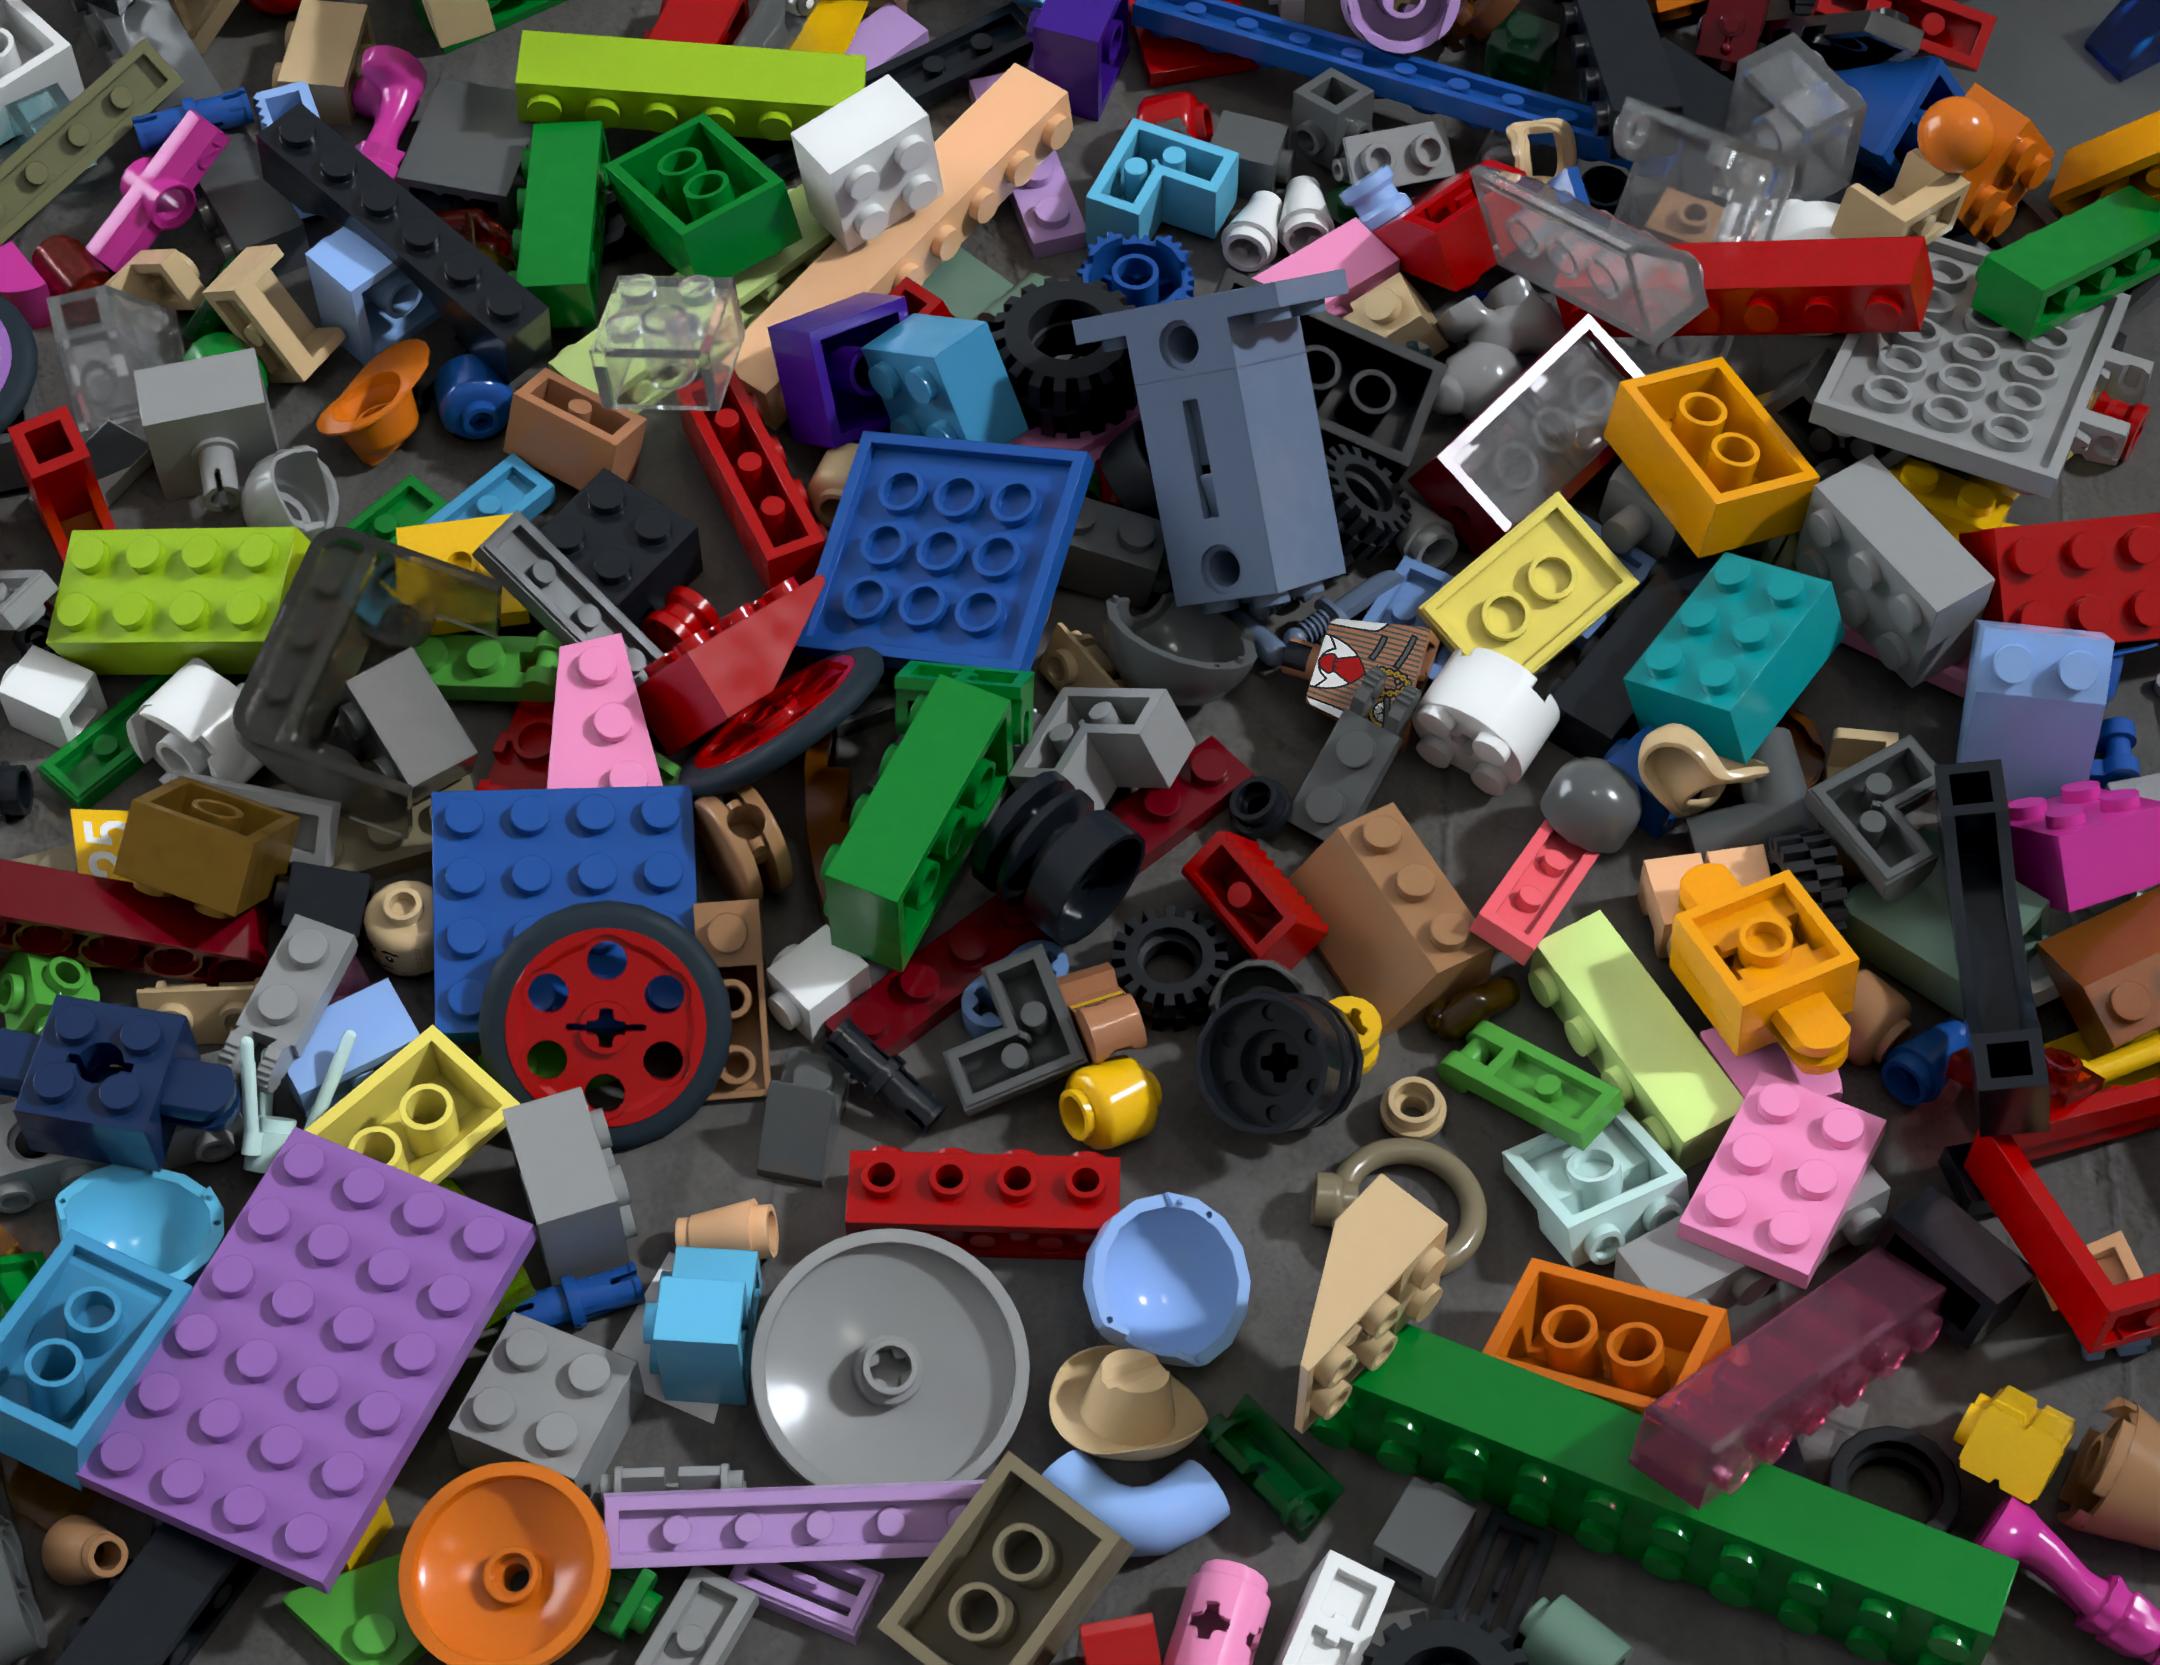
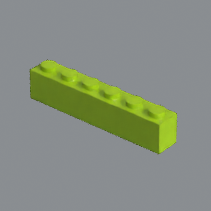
M522 30L515 80L518 121L537 123L602 120L604 128L651 130L665 133L704 112L733 137L792 141L791 132L865 88L867 55Z

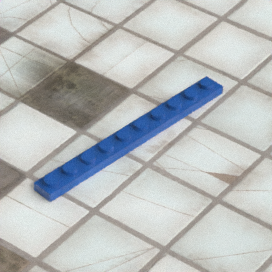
M1137 0L1133 4L1131 25L1148 29L1155 36L1168 39H1183L1200 44L1205 50L1212 53L1235 54L1252 59L1257 65L1264 68H1283L1303 74L1309 80L1332 67L1373 89L1374 99L1386 98L1410 105L1415 111L1422 114H1441L1462 120L1469 127L1477 130L1493 129L1506 133V128L1514 122L1545 118L1563 119L1570 124L1574 132L1577 158L1589 162L1603 161L1624 167L1630 173L1639 177L1665 179L1682 151L1684 133H1681L1679 154L1609 159L1603 137H1595L1593 134L1591 122L1592 107L1409 54L1384 51L1364 41L1221 0ZM1553 133L1527 135L1530 145H1548L1556 148Z

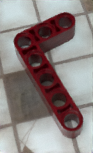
M0 859L1 949L53 958L66 956L77 962L219 986V982L255 981L256 977L262 976L267 967L269 917L258 906H252L232 918H214L195 910V902L175 895L170 897L147 895L135 889L132 882Z

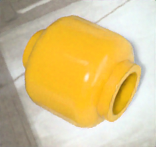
M1127 1055L1112 1056L1101 1063H1092L1078 1068L1071 1073L1066 1081L1065 1090L1060 1095V1115L1065 1128L1074 1139L1083 1141L1084 1144L1095 1150L1110 1149L1144 1137L1151 1132L1157 1121L1158 1107L1162 1102V1091L1156 1076L1150 1070L1144 1069L1138 1061Z

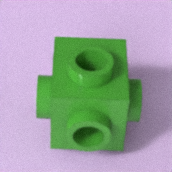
M15 951L0 972V1012L4 1013L6 1028L42 1034L56 994L100 1001L98 987L92 982L90 967H85V963L77 962L66 956L53 958Z

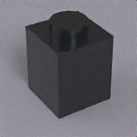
M293 861L290 876L280 875L274 895L273 913L283 915L281 926L286 930L294 915L298 914L354 934L357 943L364 944L366 936L363 923L366 906L373 897L376 880L371 874Z

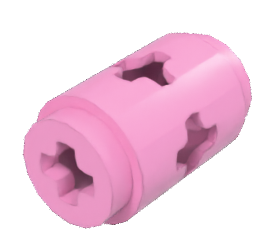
M1214 1559L1204 1562L1199 1572L1192 1575L1189 1579L1162 1665H1253L1254 1656L1271 1606L1270 1598L1267 1596L1268 1582L1264 1576L1244 1564L1230 1560Z

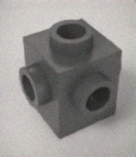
M1331 67L1293 91L1290 148L1332 171L1333 160L1340 158L1341 153L1344 151L1342 138L1373 132L1374 90Z

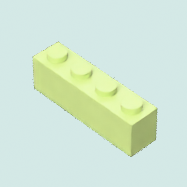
M1598 910L1543 938L1532 955L1530 972L1528 974L1529 986L1537 1001L1546 1008L1551 1006L1563 1022L1566 1037L1575 1052L1582 1057L1587 1055L1601 1073V1080L1621 1090L1624 1106L1682 1171L1714 1155L1744 1098L1602 911Z

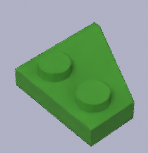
M401 1553L340 1574L329 1594L306 1586L289 1592L282 1599L286 1611L343 1665H414L428 1651L411 1630L401 1605L398 1584Z

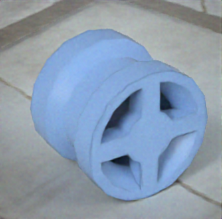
M1388 164L1373 171L1339 194L1344 205L1353 207L1359 216L1358 219L1370 231L1385 224L1412 205L1407 194L1398 192L1392 183L1394 173Z

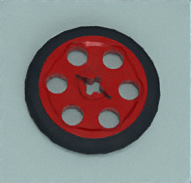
M868 646L850 648L824 657L784 678L776 684L774 691L718 726L697 747L680 772V786L689 785L692 791V798L695 800L703 797L723 795L755 782L799 756L846 720L874 690L884 673L882 654Z
M605 900L574 904L543 916L512 941L496 961L484 988L478 1030L481 1056L488 1075L520 1104L580 1086L585 1096L587 1084L597 1075L608 1074L619 1079L624 1087L623 1099L617 1107L612 1110L603 1111L613 1144L611 1150L616 1151L638 1148L663 1138L696 1114L715 1090L728 1060L732 1019L729 994L717 964L694 935L672 918L642 905ZM599 942H615L626 953L627 961L625 968L614 978H599L588 967V953ZM542 974L559 976L568 988V996L565 1003L554 1011H543L536 1008L531 1003L528 995L530 984L536 977ZM661 975L676 978L682 984L684 990L680 1005L666 1013L653 1010L645 1000V989L648 983ZM608 1008L612 1009L614 1020L625 1022V1025L643 1024L645 1028H625L624 1031L613 1033L612 1043L601 1044L596 1032L586 1031V1028H567L566 1025H587V1021L598 1020L600 1009ZM544 1040L560 1044L567 1056L566 1065L563 1070L552 1077H541L535 1074L529 1068L527 1056L531 1047ZM666 1041L680 1049L682 1064L675 1075L669 1078H657L646 1071L643 1058L651 1045ZM587 1102L589 1111L595 1110V1108L590 1106Z

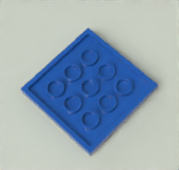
M863 431L815 576L821 573L826 582L794 650L803 658L822 659L850 648L868 646L882 654L884 667L902 669L911 660L1031 671L1095 466L1088 451Z
M689 785L431 792L435 1027L453 1043L480 1042L478 1021L482 994L495 963L520 933L543 916L574 904L610 900L647 907L672 918L695 936L693 903H697L693 798ZM610 941L599 942L593 946L587 958V964L591 972L597 977L604 979L614 978L619 975L625 968L627 961L623 948L617 943ZM542 974L532 981L528 995L531 1003L536 1008L543 1011H554L565 1003L568 996V988L559 976ZM661 975L655 977L648 983L645 989L646 1003L657 1012L666 1013L676 1009L683 999L684 990L682 984L672 976ZM604 1008L600 1009L598 1020L587 1021V1025L567 1024L566 1027L586 1028V1031L596 1032L600 1038H612L613 1033L624 1031L625 1028L644 1029L645 1025H625V1022L614 1020L612 1009Z

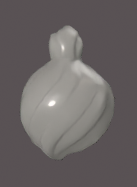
M300 445L289 449H280L255 464L245 483L241 497V511L247 527L296 526L317 548L332 532L338 517L339 494L333 475L329 468L318 458V451L308 445Z

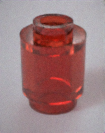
M54 235L45 239L35 249L32 256V266L47 283L50 295L71 317H90L102 312L109 305L111 299L105 293L103 287L112 275L88 252L79 240L65 235Z

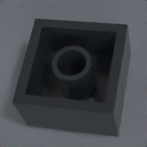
M606 468L602 469L539 530L641 632L643 620L651 611L661 610L665 606L664 599L673 587L679 585L688 587L703 572L698 526Z

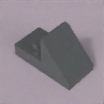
M789 1050L781 1080H771L768 1087L757 1164L758 1176L823 1187L854 1076L832 1057Z

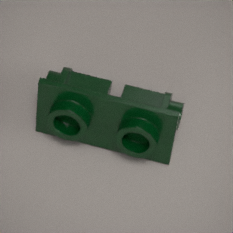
M1249 1394L1243 1396L1228 1418L1222 1413L1217 1414L1205 1425L1202 1434L1209 1440L1207 1449L1212 1454H1216L1279 1517L1280 1522L1288 1526L1303 1542L1309 1539L1345 1491V1488Z

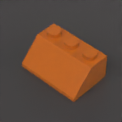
M1533 1257L1482 1353L1644 1416L1673 1425H1679L1709 1415L1734 1363L1727 1309Z

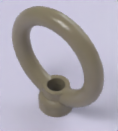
M1401 1137L1382 1139L1371 1142L1354 1151L1339 1166L1335 1174L1316 1171L1311 1196L1310 1225L1331 1227L1332 1230L1337 1218L1358 1198L1361 1181L1371 1172L1381 1167L1394 1164L1415 1165L1427 1169L1443 1179L1452 1189L1458 1200L1461 1216L1457 1232L1445 1245L1444 1254L1448 1256V1261L1441 1272L1440 1278L1453 1273L1468 1262L1484 1238L1487 1226V1205L1477 1178L1458 1157L1433 1143Z

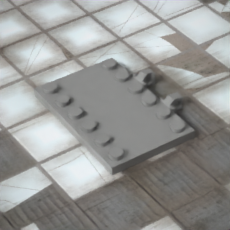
M1939 237L1926 245L1934 286L1920 332L1848 333L1813 402L1808 420L1810 423L1826 427L1830 432L1839 436H1854L2007 485L2011 490L2020 494H2035L2051 500L2070 451L2073 454H2082L2086 461L2116 466L2124 449L2131 423L2089 410L2088 406L2095 388L2099 392L2106 391L2110 399L2140 404L2149 384L2155 362L2112 348L2132 296L2125 293H2120L2027 342L1971 307L1978 284L1975 279L1976 271L1981 261L1990 252Z

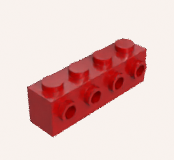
M733 365L677 384L683 432L765 591H769L794 576L799 586L814 578L829 534L822 522L816 524L810 513L809 499L800 479H792L787 469L786 456L776 435L770 436L766 430L763 412L753 392H746Z
M876 1146L868 1151L850 1150L845 1217L846 1235L872 1229H908L942 1238L959 1246L974 1257L1086 1260V1253L1103 1223L1120 1211L1121 1157H1105L1093 1151H1079L1070 1156L1037 1155L1032 1151L1024 1149L1009 1150L1003 1154H978L954 1147L942 1148L936 1152H904L892 1146Z

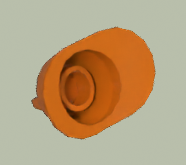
M420 339L403 340L386 348L372 358L340 397L320 414L316 422L319 433L326 436H339L358 455L362 462L369 466L378 465L399 448L414 432L419 423V414L412 388L429 365L431 350L427 342Z

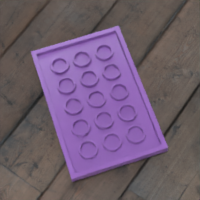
M294 1127L194 1285L193 1293L79 1473L76 1472V1476L84 1487L329 1594L537 1240L538 1236L534 1225Z

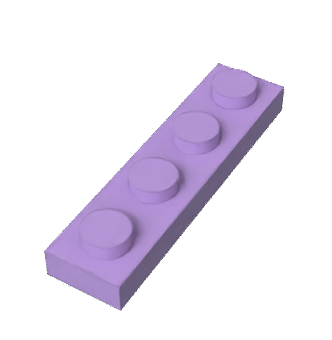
M1004 73L969 80V97L972 104ZM1054 150L1035 169L1029 181L1023 186L1017 187L1009 195L1010 202L1033 259L1084 248L1088 245L1086 244V224L1057 152Z

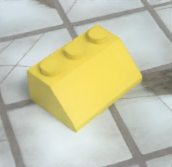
M432 1024L307 1127L305 1131L437 1185L506 1127L503 1109L520 1105V1103Z

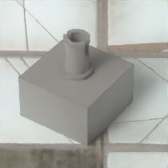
M255 347L133 371L142 426L165 501L203 494L202 499L206 508L212 511L223 512L220 492L224 490L226 491L229 510L239 506L242 497L240 487L245 486L255 464L268 455L280 450L275 423Z

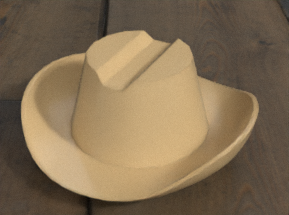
M1115 1345L1095 1346L1071 1356L1057 1372L1049 1397L1050 1417L1059 1434L1075 1448L1105 1459L1150 1461L1170 1456L1188 1446L1208 1423L1206 1411L1200 1400L1187 1386L1172 1376L1170 1370L1166 1371L1159 1363L1155 1354L1139 1349H1122Z

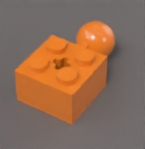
M1977 83L1973 84L1964 97H1947L1930 106L1922 116L1917 130L1919 150L1931 166L1942 172L1958 173L1971 182L1954 224L1964 228L1984 244H1987L1992 236H2000L2009 227L2016 213L2015 206L2028 189L2034 190L2045 180L2052 167L2051 159L2056 154L2028 117Z

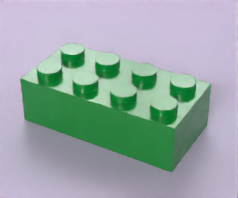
M942 674L938 676L927 696L920 694L916 698L908 716V730L899 745L892 743L887 748L879 767V780L871 794L863 793L858 798L850 817V830L841 845L835 843L829 848L820 871V880L825 882L827 898L824 905V915L829 917L831 944L902 973L1009 782L1007 776L1013 768L1011 700Z

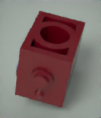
M1709 0L1706 13L1700 18L1696 29V38L1699 40L1696 54L1707 56V65L1721 71L1739 74L1741 65L1753 66L1756 62L1760 46L1759 39L1766 23L1771 0Z

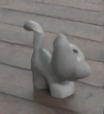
M1524 273L1517 274L1495 286L1482 302L1476 295H1473L1450 307L1438 318L1435 325L1444 339L1454 343L1467 340L1468 344L1447 358L1446 365L1448 366L1431 409L1439 415L1452 416L1459 414L1466 420L1471 421L1524 371L1516 355L1539 356L1557 338L1565 333L1561 315L1549 302L1539 296Z

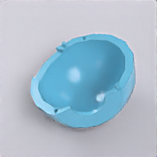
M111 1164L83 1174L62 1190L55 1199L61 1241L69 1230L73 1229L192 1285V1287H194L224 1239V1208L212 1188L209 1186L206 1189L185 1174L165 1169L156 1172Z

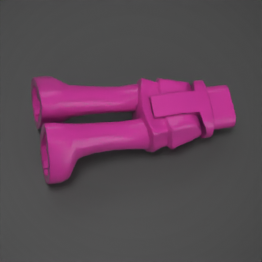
M376 45L369 47L364 52L361 63L364 78H360L355 82L351 95L354 109L358 114L374 120V127L367 140L354 147L397 182L396 176L406 155L405 152L397 148L419 107L421 95L427 83V72L421 62L410 52L394 46Z
M2012 1495L2007 1496L1982 1526L1972 1543L2020 1561V1566L2031 1571L2047 1583L2077 1615L2073 1626L2086 1633L2096 1635V1641L2111 1648L2119 1655L2138 1658L2145 1662L2144 1665H2160V1610L2137 1591L2132 1593L2120 1575L2108 1574L2102 1579L2092 1573L2038 1517L2033 1509L2022 1500Z

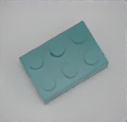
M1725 552L1623 678L1639 730L1643 729L1648 723L1655 729L1672 723L1682 724L1696 731L1709 744L1717 756L1746 764L1846 636L1832 582Z

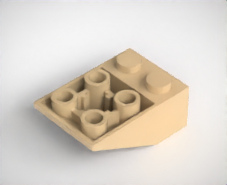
M1382 1173L1337 1218L1334 1224L1300 1365L1294 1428L1302 1434L1319 1416L1324 1420L1332 1418L1347 1401L1352 1391L1350 1383L1365 1367L1370 1371L1378 1369L1394 1350L1398 1341L1396 1334L1410 1319L1416 1323L1424 1320L1437 1305L1443 1293L1439 1282L1441 1272L1448 1261V1256L1444 1254L1449 1224Z

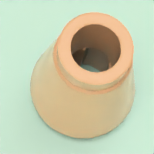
M752 1198L694 1214L690 1217L678 1218L675 1225L676 1246L758 1251L759 1263L761 1264L762 1259L775 1258L777 1256L779 1233L775 1209L772 1204L758 1205L756 1199Z

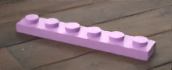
M987 1479L603 1493V1522L610 1542L611 1569L929 1557Z

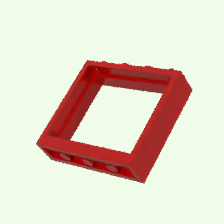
M2160 1076L2128 1086L2113 1085L2097 1094L2069 1101L2066 1099L2054 1100L2050 1102V1131L1980 1137L1978 1129V1133L1963 1165L2089 1354L2160 1335V1273L2112 1285L2029 1161L2160 1127Z

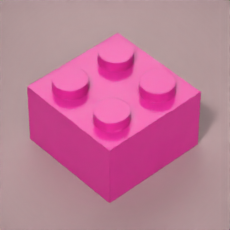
M2086 780L2062 786L2061 795L2049 799L2027 797L2008 803L2016 881L2049 900L2050 908L2070 913L2160 884V801L2140 797L2139 791L2136 789L2111 791L2101 789L2100 782Z

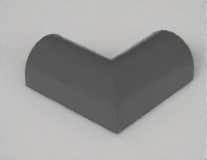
M1774 727L1751 757V759L1764 762L1768 766L1769 773L1751 783H1737L1743 804L1684 817L1683 827L1691 854L1701 852L1703 863L1705 862L1707 851L1764 844L1768 840L1767 838L1771 836L1819 829L1817 819L1805 806L1804 798L1808 789L1790 730L1783 727Z
M1911 734L1811 787L1806 791L1804 798L1807 809L1886 902L1900 899L1916 889L1932 873L1939 857L1905 817L1910 812L1936 799L1934 766L1936 764Z
M1042 943L981 968L1003 1028L942 1052L963 1109L969 1117L1067 1077L1078 1068L1090 1065Z

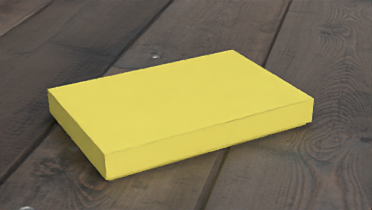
M1557 491L1418 607L1416 613L1451 653L1462 648V656H1469L1475 647L1486 648L1512 659L1535 675L1632 593L1640 583Z

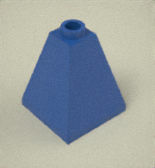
M1926 56L1907 59L1901 62H1889L1827 72L1819 84L1813 85L1807 91L1803 100V113L1818 133L1837 149L1863 166L1871 168L1880 177L1894 185L1906 154L1915 148H1919L1917 130L1919 122L1927 109L1941 99L1952 96L1964 97L1966 94L1941 58Z

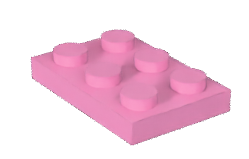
M1760 1070L1679 1221L1677 1237L1806 1290L1884 1136L1887 1120Z

